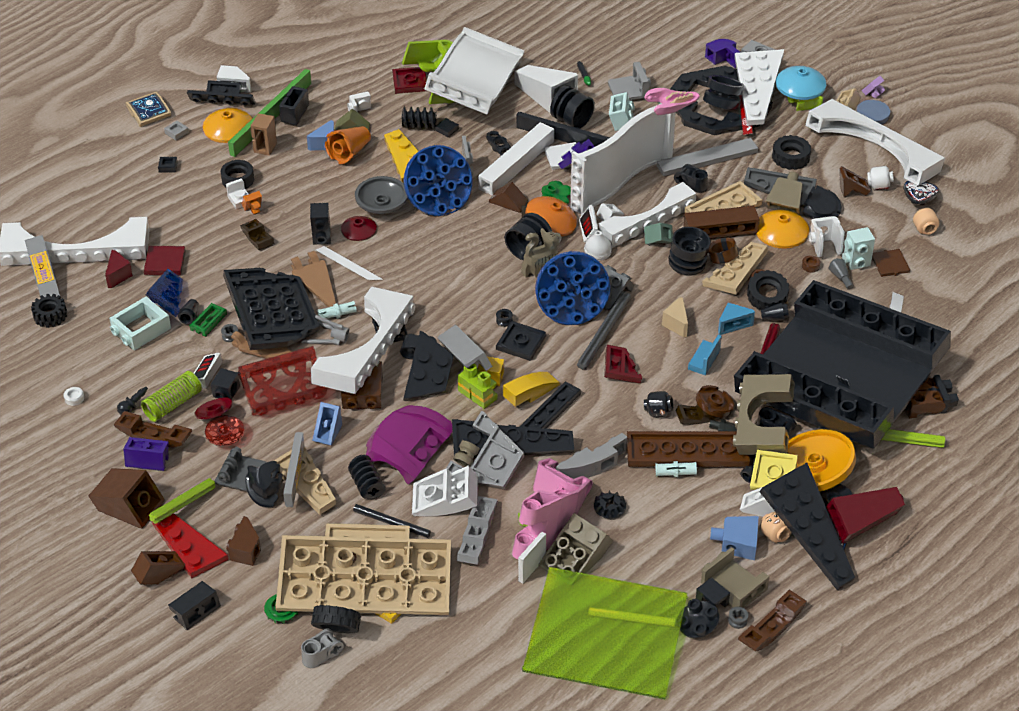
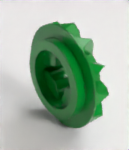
M277 594L271 596L266 601L264 612L268 620L272 619L274 623L278 621L285 623L286 620H293V617L298 615V611H281L278 613L276 611Z

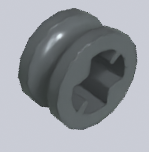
M234 324L224 325L221 329L222 339L225 342H233L235 339L231 338V335L238 331V327Z
M733 607L729 611V624L737 629L747 625V610L742 607Z

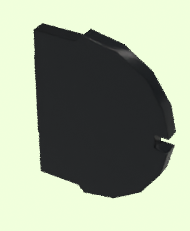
M818 185L816 188L813 186L804 202L806 206L802 214L811 219L831 216L838 218L842 209L841 202L832 191Z

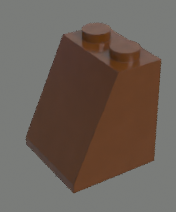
M111 468L88 495L99 512L138 528H143L150 519L149 514L158 509L165 501L147 470Z

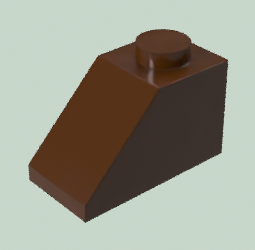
M141 551L131 572L140 585H158L183 569L185 564L176 551Z

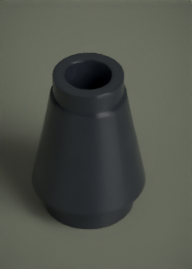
M190 299L179 310L178 318L181 323L188 325L196 319L199 303L195 299Z
M781 302L761 309L762 321H785V319L789 318L787 304H782Z

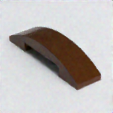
M126 411L114 423L115 428L130 437L168 441V447L182 446L192 433V429L179 425H174L171 429L142 421L141 415Z
M788 590L777 601L776 607L755 627L751 625L738 637V640L755 652L762 650L787 629L804 608L807 601L791 590Z

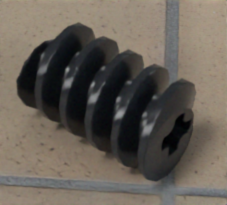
M404 106L402 109V126L405 124V127L409 128L411 123L412 128H416L417 124L419 128H422L425 124L426 129H429L431 124L432 128L435 129L437 111L434 112L432 107H430L429 112H427L426 107L423 108L422 112H420L419 107L416 108L415 112L412 107L407 111Z
M359 455L352 459L349 463L348 471L360 495L364 499L372 500L384 494L386 486L383 484L371 458L368 455Z

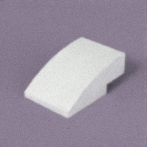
M467 466L452 473L448 469H444L414 482L412 515L424 517L440 516L476 507L478 474L470 466Z

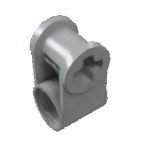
M324 629L319 634L302 643V663L307 668L318 667L323 662L337 656L343 650L344 644L333 636L331 629Z

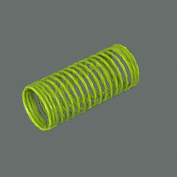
M186 371L156 391V393L141 401L143 412L151 421L157 422L167 413L184 404L189 398L200 393L202 385L193 372Z

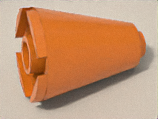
M364 126L334 130L327 134L325 148L332 160L335 159L339 164H345L371 140L370 131Z

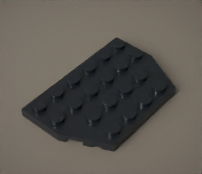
M260 267L224 270L223 277L250 350L288 347L319 331V322L315 318V312L299 276L287 275L282 272L277 274L265 272L266 269Z

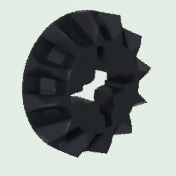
M609 490L608 493L601 492L600 496L595 497L593 507L599 516L613 519L625 512L626 502L624 496H619L618 492L615 494L611 493ZM613 501V504H610V505L606 508V503H610V502Z

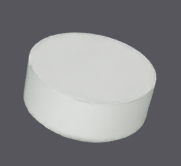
M79 387L67 389L64 392L66 404L71 406L81 404L84 401L83 390Z

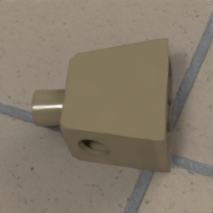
M791 171L787 179L779 177L766 199L768 209L788 210L800 215L803 183L797 181L798 173Z

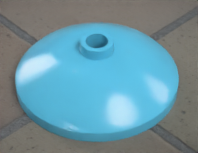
M791 66L782 70L777 75L776 86L782 94L790 98L808 100L824 93L826 79L819 71L811 67Z

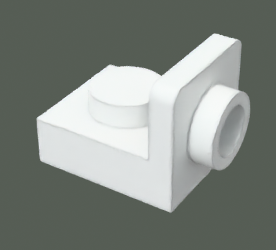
M369 92L349 96L350 103H347L348 111L354 109L358 113V111L371 109Z
M238 179L227 183L226 188L229 200L236 209L243 207V196L248 195L244 187V181Z

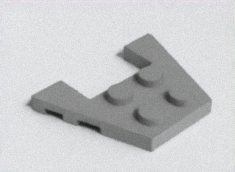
M481 411L472 426L474 429L489 436L471 468L478 474V485L505 489L522 461L524 453L491 421L485 412ZM450 461L446 467L451 473L464 468L453 461Z

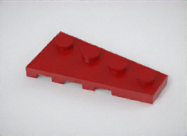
M174 513L157 524L152 522V525L170 550L176 551L185 564L184 569L191 579L229 560L227 553Z

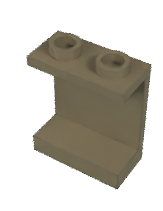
M731 547L726 552H721L713 562L707 563L703 567L701 583H705L712 577L730 592V607L745 608L768 589L769 576L762 572L757 577H754L733 560L735 549Z

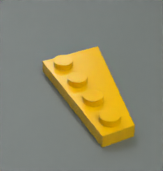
M398 129L384 134V140L389 153L392 155V160L396 165L400 180L404 183L406 166L418 150Z

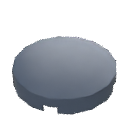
M865 100L857 106L856 112L879 124L886 123L890 116L889 106L878 100Z

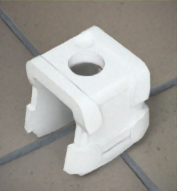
M831 216L812 219L809 241L814 246L817 257H822L823 242L828 240L834 243L837 255H841L844 250L845 232L838 218ZM826 226L827 230L822 233L821 227Z

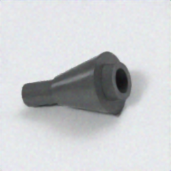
M839 258L832 260L828 269L843 281L848 290L853 288L854 285L849 279L845 260Z

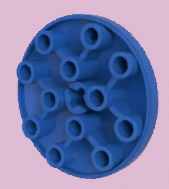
M443 145L423 148L413 155L406 166L404 188L407 197L418 210L427 215L443 216L446 215L444 213L447 210L455 208L457 209L450 213L458 211L467 202L472 191L473 178L470 166L466 159L453 148Z
M569 251L558 254L542 267L537 276L535 284L536 299L542 311L555 322L565 325L585 323L596 317L608 301L610 295L608 273L595 257L587 253Z

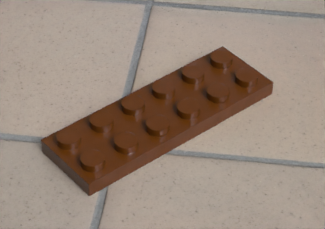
M627 431L628 467H655V464L674 463V461H678V463L696 462V467L749 466L750 460L749 455H739L737 448L733 446V436L737 434V431Z

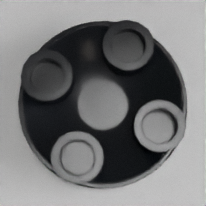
M692 599L682 609L676 619V623L681 633L685 636L701 638L710 634L717 627L720 615L716 606H713L711 603Z

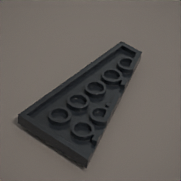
M808 463L799 466L762 487L759 491L836 590L852 582L855 575Z

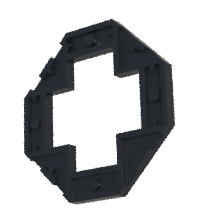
M720 66L683 73L670 90L690 92L695 84L709 88L707 82L711 75L724 76L739 81L737 69ZM697 101L676 112L681 117V122L684 126L714 136L720 135L722 131L729 130L730 132L743 130L741 115L728 112L722 121L694 112L698 106ZM772 101L769 103L767 115L772 109ZM752 125V128L759 127L760 125Z

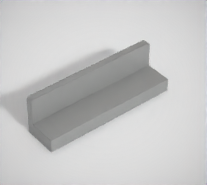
M456 324L437 337L466 368L476 361L486 371L493 367L485 353Z

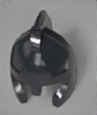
M270 461L262 464L260 467L248 466L246 489L250 498L261 507L275 506L274 503L278 500L277 493L281 488L283 474L279 473L280 464H277V461Z

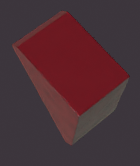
M111 250L105 273L108 288H113L133 276L130 262L116 250Z

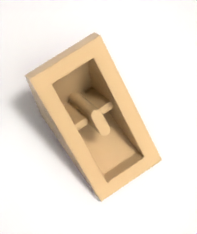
M680 297L663 311L662 326L682 337H687L688 321L683 297Z

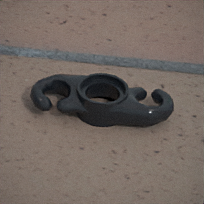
M490 131L487 133V141L492 146L493 151L498 152L500 156L504 154L502 152H506L511 148L507 139L499 135V132Z

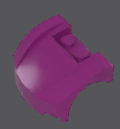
M407 405L393 411L374 429L366 444V455L371 458L372 462L383 461L394 466L409 485L423 470L426 463L441 444L452 433V422L430 408Z

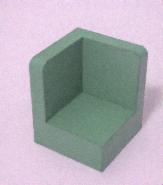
M657 223L644 227L645 244L649 245L657 242L670 244L672 242V225Z

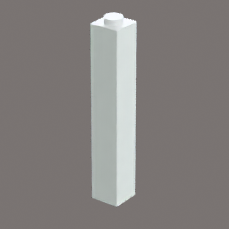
M541 122L478 176L479 190L493 195L497 189L506 185L544 151V147H549L554 142V128Z

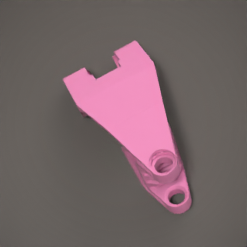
M551 458L539 461L533 485L534 493L522 502L519 522L522 525L528 526L515 536L512 550L513 557L518 559L541 532L546 534V551L549 550L573 513L577 515L592 488V480L584 476L573 479L556 470V466L559 463Z

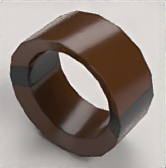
M721 238L710 243L708 252L711 262L715 264L730 262L739 254L733 238Z

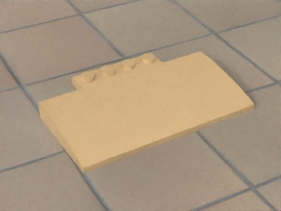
M326 524L325 536L282 535L276 611L313 612L314 606L330 605L353 609L359 613L449 615L451 540L409 539L410 526ZM353 552H354V553L356 554V556H357V559H356V561H355L354 563H353V560H354Z

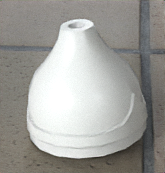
M596 231L586 240L584 252L595 257L598 261L605 260L611 255V242L601 231Z

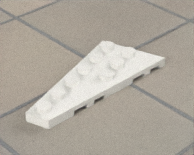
M784 49L735 53L739 82L745 85L742 100L747 125L765 123L769 103L771 102V96L776 84V77L784 56Z

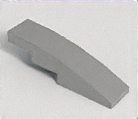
M477 496V506L472 508L468 517V525L463 534V542L457 554V561L478 565L490 531L498 499Z

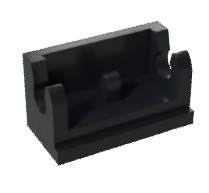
M201 581L168 604V606L176 614L173 618L184 629L188 630L221 607L216 590Z

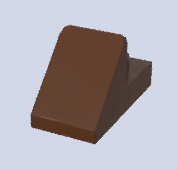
M843 166L839 168L840 189L843 197H846L852 190L857 193L860 192L865 196L871 192L866 179Z

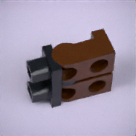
M940 375L929 376L905 407L909 419L917 418L918 414L923 413L944 414L947 413L948 407L957 406L959 401L957 393L948 394L952 392L953 388L951 380H941Z

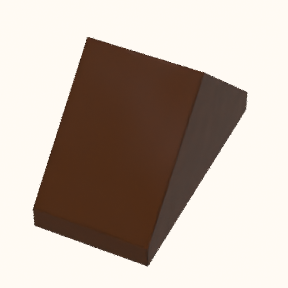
M510 182L497 189L489 199V203L521 213V205H527L528 199L513 182Z

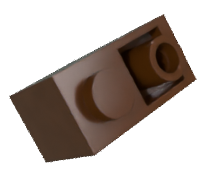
M243 516L240 524L236 525L234 536L232 539H229L226 550L229 553L230 561L254 566L261 552L260 540L248 517Z

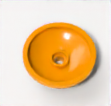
M237 108L219 109L206 117L203 122V132L209 139L215 142L228 143L252 120V117L247 112Z
M772 210L759 217V230L756 235L763 243L771 247L781 249L793 248L801 245L808 238V223L795 212Z

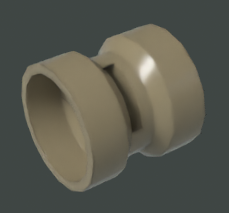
M462 440L459 445L460 450L455 454L453 460L465 467H471L474 462L473 458L480 449L476 445Z

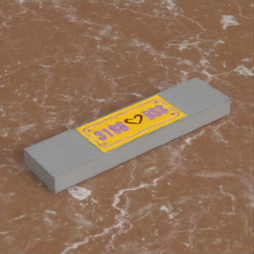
M43 235L25 240L40 296L46 297V294H50V296L56 294V297L60 296Z
M296 432L294 436L283 493L286 507L294 506L305 447L303 432Z

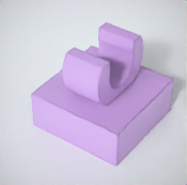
M879 76L862 90L865 96L870 92L874 98L885 91L884 87L880 85L884 81L883 78Z

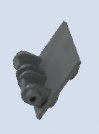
M234 447L215 479V484L247 491V467L251 465L260 467L262 464L267 463V461L242 456V450L239 447Z

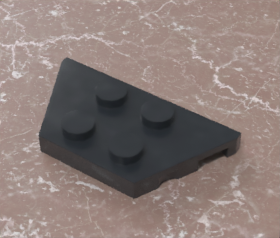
M423 331L419 332L403 401H409L411 398L416 397L424 398L431 394H443L446 390L454 355Z

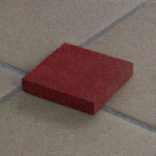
M420 67L392 69L395 94L427 91L424 89L427 82L426 72Z
M149 246L144 266V275H181L186 252L185 246Z

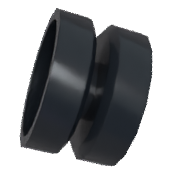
M718 75L709 76L707 86L710 89L704 93V102L723 109H738L741 101L738 96L742 95L745 85L732 78Z

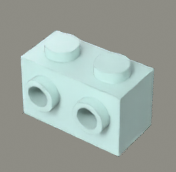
M627 92L611 96L609 117L615 131L620 130L622 126L634 117L633 111L635 106L633 101H630Z
M868 227L847 231L842 259L845 260L850 270L871 266L875 238Z

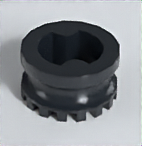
M500 309L497 311L496 323L499 326L508 327L511 321H513L511 310Z

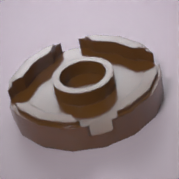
M702 386L696 394L698 406L714 417L723 418L729 416L734 407L732 397L726 391L718 390L719 387Z

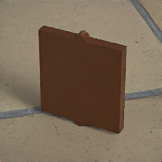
M900 249L873 253L872 259L881 277L910 273V268Z

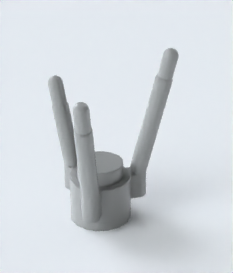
M316 315L315 318L320 320L318 321L320 326L332 330L331 337L334 339L302 340L301 343L340 345V342L347 341L349 328Z

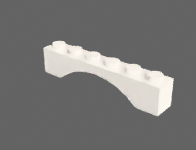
M682 182L670 188L664 200L653 209L633 216H613L599 223V231L610 240L613 248L643 233L644 227L664 223L683 213L686 206L696 202V192Z

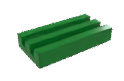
M211 303L189 325L190 330H196V333H202V336L206 337L227 315V309Z

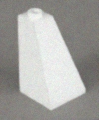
M527 65L515 71V85L550 113L551 102L559 89L564 86H570L578 90V74Z

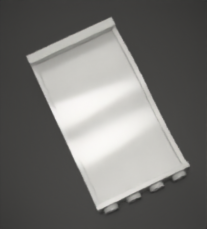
M464 27L462 33L454 40L437 69L433 73H429L424 89L488 114L517 65H520L524 50Z
M656 106L651 107L630 119L619 131L602 144L582 153L572 152L570 207L582 215L589 205L595 207L612 197L640 171L657 164V161L672 158L676 112L657 115L654 112Z

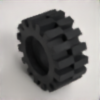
M46 294V297L41 295L40 299L36 298L35 302H32L31 311L33 319L37 325L40 324V327L44 325L46 328H49V325L56 327V323L60 325L62 324L61 321L66 320L67 309L63 298L61 299V296L58 295L56 297V294H52V296Z

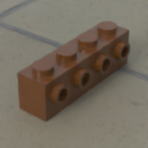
M752 205L684 213L683 227H696L706 232L710 238L758 233L760 219L755 206Z

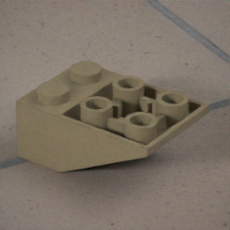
M573 513L538 565L573 587L603 557L613 540L605 532Z

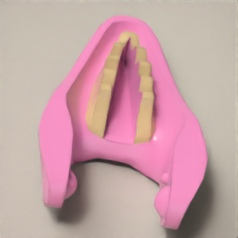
M654 88L647 91L644 98L647 102L662 103L655 107L654 112L657 115L675 113L696 102L700 95L697 92H680L667 88Z

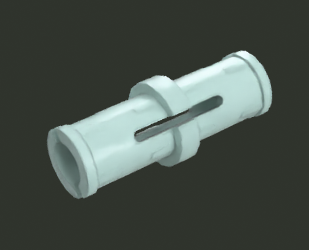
M352 301L318 309L317 313L326 319L333 317L341 318L342 315L356 313L357 309L354 306L355 302Z
M674 461V463L655 464L656 476L674 475V477H678V475H697L696 462L678 463V461Z

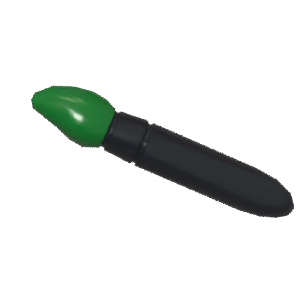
M578 61L577 67L584 79V83L589 86L591 85V78L583 63Z

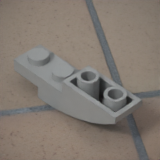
M621 433L616 437H612L602 446L595 448L594 451L586 447L576 452L566 461L560 462L556 466V470L573 479L580 476L589 478L603 473L616 466L618 456L627 451L628 437Z

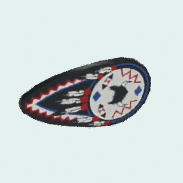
M906 181L903 187L904 193L911 203L920 205L930 202L939 193V188L929 182H924L918 186L910 181Z

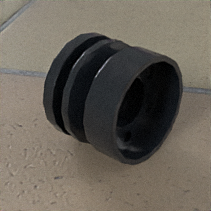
M564 86L555 94L551 102L550 114L559 121L565 122L568 126L581 129L592 117L595 102L591 97L580 93L578 90L570 86Z
M526 213L505 233L504 239L508 250L518 259L524 260L526 246L531 241L526 240L527 234L536 233L539 237L536 247L544 244L541 228L546 232H552L550 225L540 215Z
M682 227L674 232L668 257L669 265L674 271L683 275H696L705 269L711 243L707 233L696 227Z

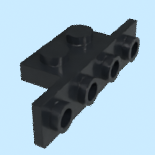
M208 80L206 91L187 90L189 99L194 102H224L229 105L238 103L244 106L255 105L256 103L252 94H241L242 85L240 82Z

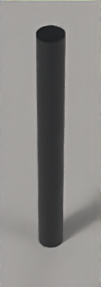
M358 504L354 506L353 511L390 525L410 526V532L429 538L431 530Z

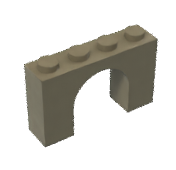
M791 374L744 375L743 383H740L739 387L741 400H738L737 403L739 417L735 419L737 434L733 436V446L737 448L739 455H756L757 450L787 454L789 435L786 427H760L752 423L751 419L755 410L765 403L793 402L795 384Z

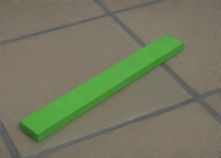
M303 70L259 114L274 116L275 119L280 114L279 105L287 97L286 95L292 86L307 89L312 84L310 70ZM255 117L228 141L230 156L236 157L254 139L251 134V124Z

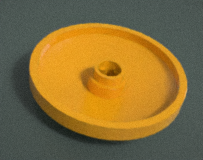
M827 429L811 430L789 440L788 453L798 455L796 468L808 463L819 492L830 489L844 481L855 467L856 453L851 440L840 432Z

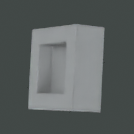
M175 121L164 128L165 134L176 141L189 133L188 127L179 121Z

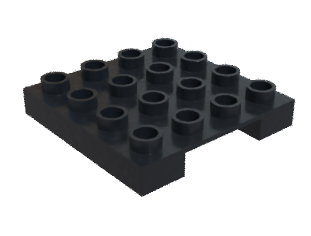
M813 280L794 303L795 317L764 354L754 351L735 373V392L740 394L739 387L740 383H743L744 375L791 374L795 384L793 402L765 403L766 405L823 429L840 432L850 440L875 449L950 349L951 331ZM837 376L848 380L849 385L839 382Z

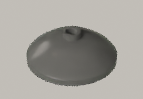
M388 176L369 178L360 183L355 190V201L358 206L373 214L394 212L401 208L408 199L404 183Z

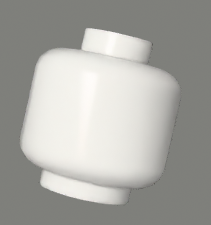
M887 166L873 167L868 172V184L874 190L887 189L890 187V182H894L893 171L889 172Z

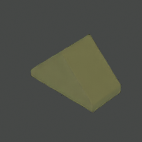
M351 109L336 121L334 130L361 126L369 130L370 122L354 109Z

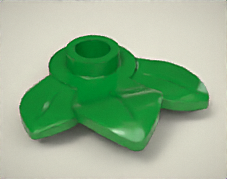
M551 181L548 185L542 187V196L554 197L569 204L567 197L571 196L570 186L563 185L560 181Z

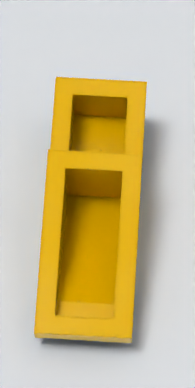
M548 372L530 373L504 384L503 397L515 407L526 400L532 403L558 387L560 382Z

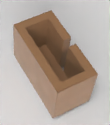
M258 113L252 122L251 134L252 138H254L252 140L254 153L270 156L275 148L277 137L274 116Z

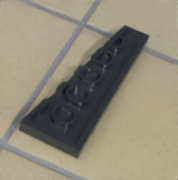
M452 419L454 456L459 452V445L462 440L479 447V452L483 448L489 436L473 428L472 425L475 421ZM497 425L521 449L524 455L574 452L573 431Z

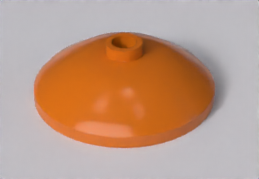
M541 196L532 199L527 204L525 213L540 215L548 222L552 232L560 233L561 237L573 233L577 226L576 214L568 204L560 199Z

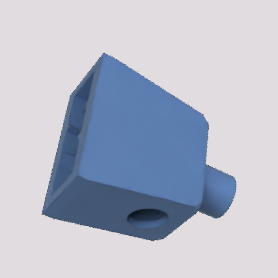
M759 516L726 517L724 528L711 527L710 540L722 541V552H726L732 547L735 549L734 556L755 560Z

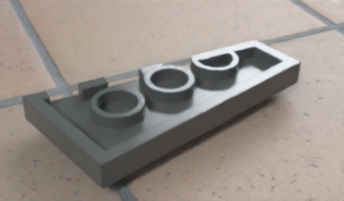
M748 167L744 185L769 194L776 180L779 177L787 179L788 174ZM799 176L797 181L803 183L801 207L805 208L804 202L812 187H816L817 179Z

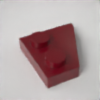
M607 345L604 377L639 384L642 380V375L636 372V365L629 357L630 354L627 349Z

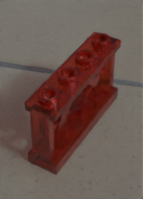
M314 346L238 367V376L252 415L262 416L270 410H283L288 405H300L312 398L318 400L327 394V387L317 385L312 389L306 388L307 384H312L310 380L304 379V377H311V372H306V362L311 361L313 366L317 360ZM295 366L294 371L299 370V372H291L288 370V367ZM281 369L290 377H297L288 392L277 390L269 385L274 381L277 370ZM265 373H270V374H271L270 379H268L267 381H264V380L267 379V377H264L263 374H265ZM247 378H252L257 385L252 391L250 390ZM260 389L263 390L260 398L263 396L267 397L268 400L266 402L258 403L254 399L255 393Z

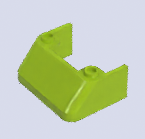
M450 40L408 42L402 64H418L424 72H434L453 42ZM431 92L428 103L431 105L453 103L455 101Z

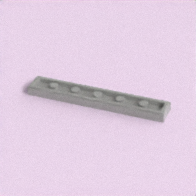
M751 138L660 160L657 161V167L663 176H668L681 171L685 164L699 168L758 153V147Z

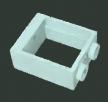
M147 296L109 318L112 334L118 336L126 346H130L134 351L171 329L169 315ZM143 315H146L151 320L150 323L135 332L130 331L126 327V325Z

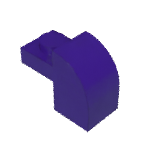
M716 39L706 44L705 57L714 65L726 61L736 69L735 53L741 52L736 49V42L729 39Z

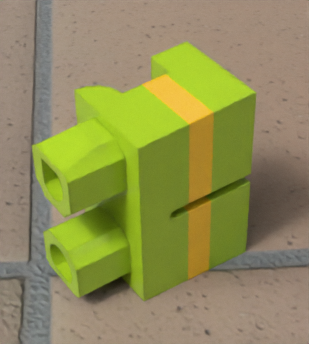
M475 363L468 368L464 366V371L458 375V391L469 399L472 398V401L483 409L498 399L497 393L493 391L497 382L491 379V375L488 372L478 370Z

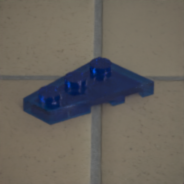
M167 269L145 295L153 303L158 304L176 317L180 312L178 307L181 303V298L179 297L182 292L183 279L170 269Z

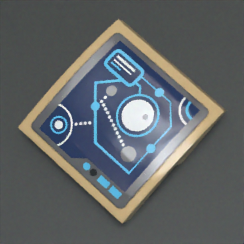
M157 92L125 103L131 116L135 117L139 127L171 116L169 108Z

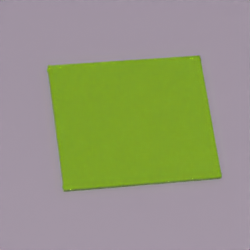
M549 567L522 672L665 700L686 599L688 598L687 593Z

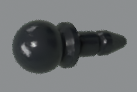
M143 387L131 399L126 397V401L119 402L117 412L120 415L124 411L131 413L133 408L137 407L135 403L145 395L148 388Z

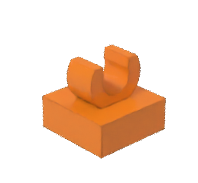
M260 191L243 196L242 206L245 211L251 209L253 215L260 213L259 208H261L262 202Z

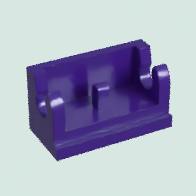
M129 437L123 448L125 467L164 471L166 468L165 460H169V442Z

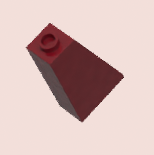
M898 487L835 497L829 502L826 509L841 544H845L896 515L905 503Z

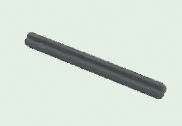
M626 291L621 293L577 363L578 368L585 370L629 302L631 298L630 293Z

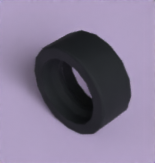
M245 160L229 161L220 170L222 184L225 188L227 183L242 179L244 187L247 189L255 180L253 166ZM234 173L246 174L238 178L229 177Z

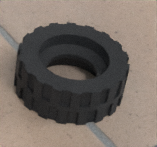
M785 135L775 140L772 159L776 165L787 170H797L807 166V163L810 161L811 145L804 138ZM794 150L799 152L800 154L790 155L784 153L783 151Z
M766 270L759 271V273H755L750 278L747 296L748 301L751 302L753 307L761 310L781 302L782 304L787 302L789 283H787V279L782 274ZM762 285H771L777 289V294L774 297H765L759 293V288Z
M317 605L313 609L311 625L323 630L329 628L333 632L358 633L362 614L344 607Z

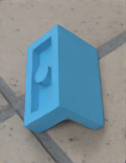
M717 335L713 343L705 340L701 342L688 364V370L706 376L720 352L721 335Z

